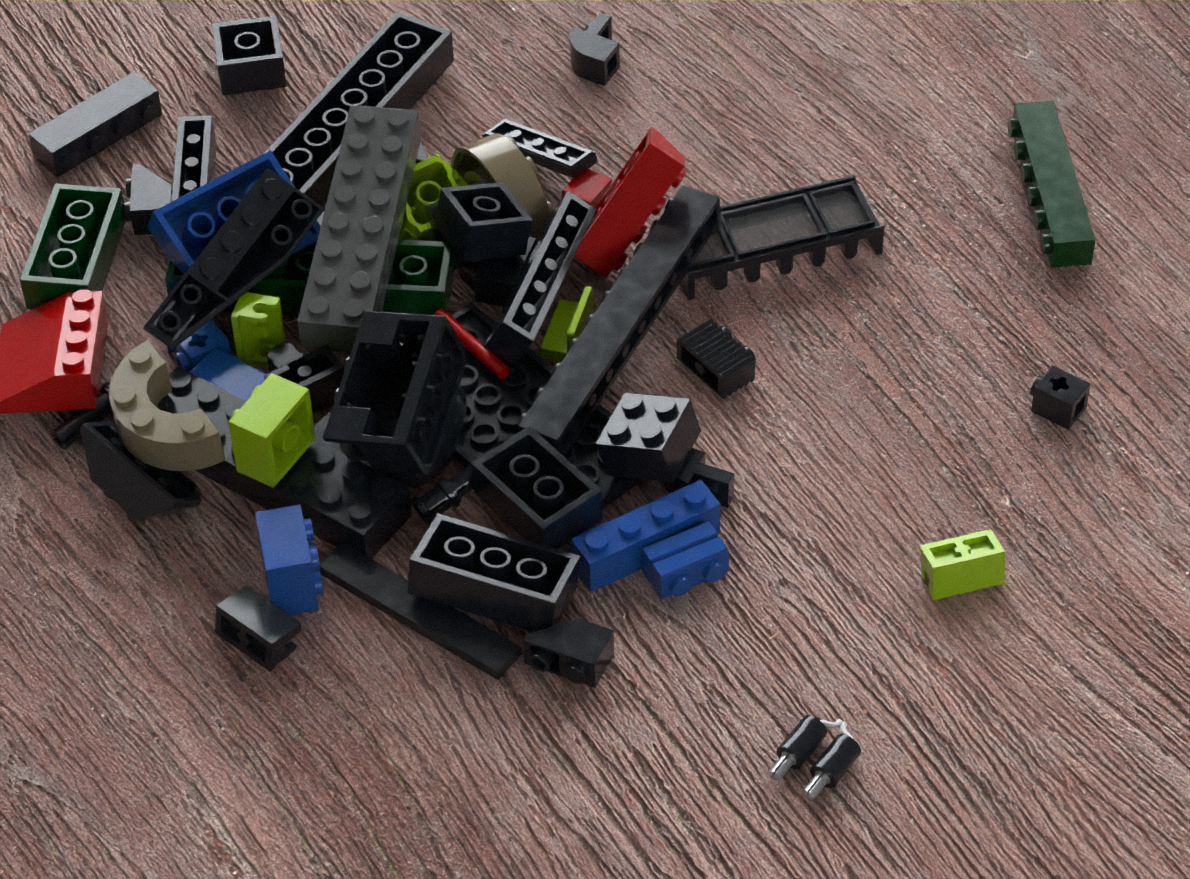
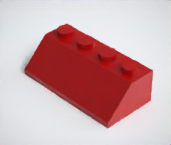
M652 126L595 207L597 210L574 256L606 278L612 269L619 271L628 257V254L625 252L631 242L637 244L648 228L644 224L651 214L657 216L667 201L663 196L670 186L677 188L687 172L683 169L685 157Z

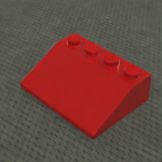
M79 290L67 292L2 324L0 333V414L96 409L108 328L103 291Z

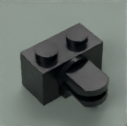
M282 343L270 349L267 354L270 373L264 375V380L273 373L309 389L312 414L334 403V393L340 387L344 375V365L327 345L309 354L305 351L300 353L291 343Z

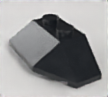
M111 421L82 423L80 431L91 481L103 490L105 496L113 499L126 510V514L129 517L144 521L150 518L164 517L200 505L202 497L200 488L180 471L156 468L132 455L121 441L116 424Z

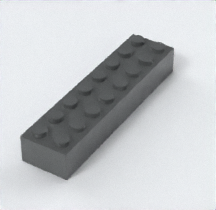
M361 105L350 106L297 321L302 348L319 349L327 345L332 351L351 352L364 312H382L421 142L418 110Z

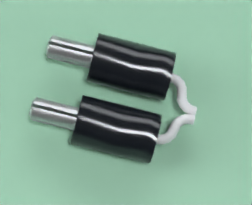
M806 715L777 748L776 752L779 760L769 771V776L775 781H780L790 768L800 769L827 736L826 727L836 728L840 726L841 734L834 738L810 769L813 779L804 788L802 793L806 799L814 800L824 787L831 789L836 786L860 756L861 748L852 735L846 731V722L841 719L829 722Z

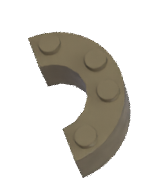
M494 133L455 150L451 159V168L456 169L469 185L481 179L487 180L488 184L503 182L533 219L529 237H534L537 240L549 214L554 208L546 200L542 187L536 177L537 169L534 161L529 156L525 157L522 154L516 141L512 137L507 138L502 134Z
M147 340L131 349L129 354L125 356L116 368L109 388V399L121 441L128 451L150 466L171 471L198 470L225 461L220 433L202 409L189 413L172 414L157 408L161 399L173 390L166 362L150 341Z

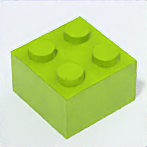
M273 373L262 384L255 387L251 397L240 409H236L232 413L228 421L237 472L272 488L279 483L316 439L309 389Z

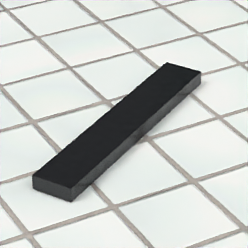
M344 542L320 563L319 571L322 576L496 680H499L522 655L519 645L456 608L407 594L408 580Z

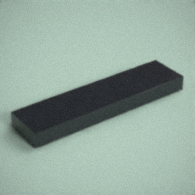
M503 119L482 134L483 138L494 133L502 134L507 138L512 137L525 157L529 156L535 164L574 179L598 162L596 152L508 119Z

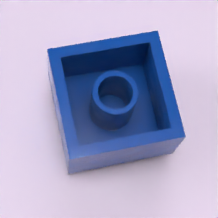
M300 504L255 512L270 602L289 615L319 610L317 595L324 592L320 571L313 572L320 570V564L314 542L308 543L314 541L311 518L303 519Z

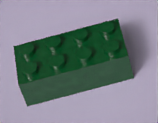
M55 183L20 278L26 309L32 310L67 292L79 290L103 291L126 222L124 200L120 188Z

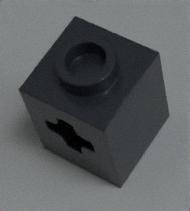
M1052 365L1043 377L1038 376L1031 387L1030 395L1033 396L1031 412L1069 430L1087 408L1091 384Z

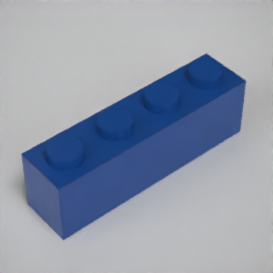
M699 480L571 538V553L580 555L579 578L591 593L641 570V548L707 521L711 523L717 534L720 533L721 504L703 481Z

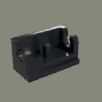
M244 586L216 605L215 634L268 671L275 669L279 662L287 658L297 648L295 643L288 641L301 631V623L248 586Z

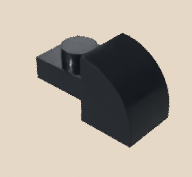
M692 448L674 482H666L669 494L702 480L721 506L728 508L734 498V473L706 465V452Z

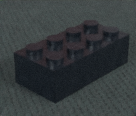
M437 513L409 559L407 594L535 632L558 625L577 589L580 555Z

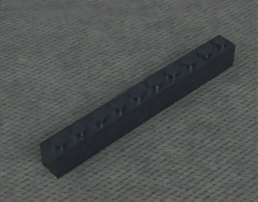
M682 185L676 195L669 198L664 213L659 220H654L650 227L649 235L643 243L640 242L637 245L629 264L621 268L617 282L611 290L608 289L604 293L601 305L595 314L591 313L580 336L572 340L563 361L555 365L546 386L538 390L529 411L524 412L520 416L517 424L518 433L530 426L565 457L721 222L720 197Z

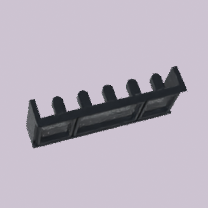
M855 175L720 206L721 222L683 277L680 285L687 299L692 300L695 299V279L711 276L714 288L716 290H723L728 283V271L744 268V275L747 281L755 282L760 278L761 263L776 260L779 272L785 275L793 269L794 255L809 252V259L812 265L818 267L825 262L827 247L841 244V251L844 257L851 259L857 255L858 240L865 238L868 239L876 255L882 254L885 226H880L856 182Z

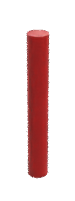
M443 308L438 309L434 313L436 316H446L462 345L499 379H504L508 376L510 369Z

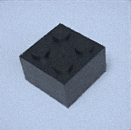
M276 16L212 24L222 95L287 87Z
M500 182L441 188L434 224L463 262H476L482 259H505L510 256L525 255L533 219L506 185Z
M624 393L598 438L596 447L608 476L674 482L697 440L701 428L691 400L688 398Z

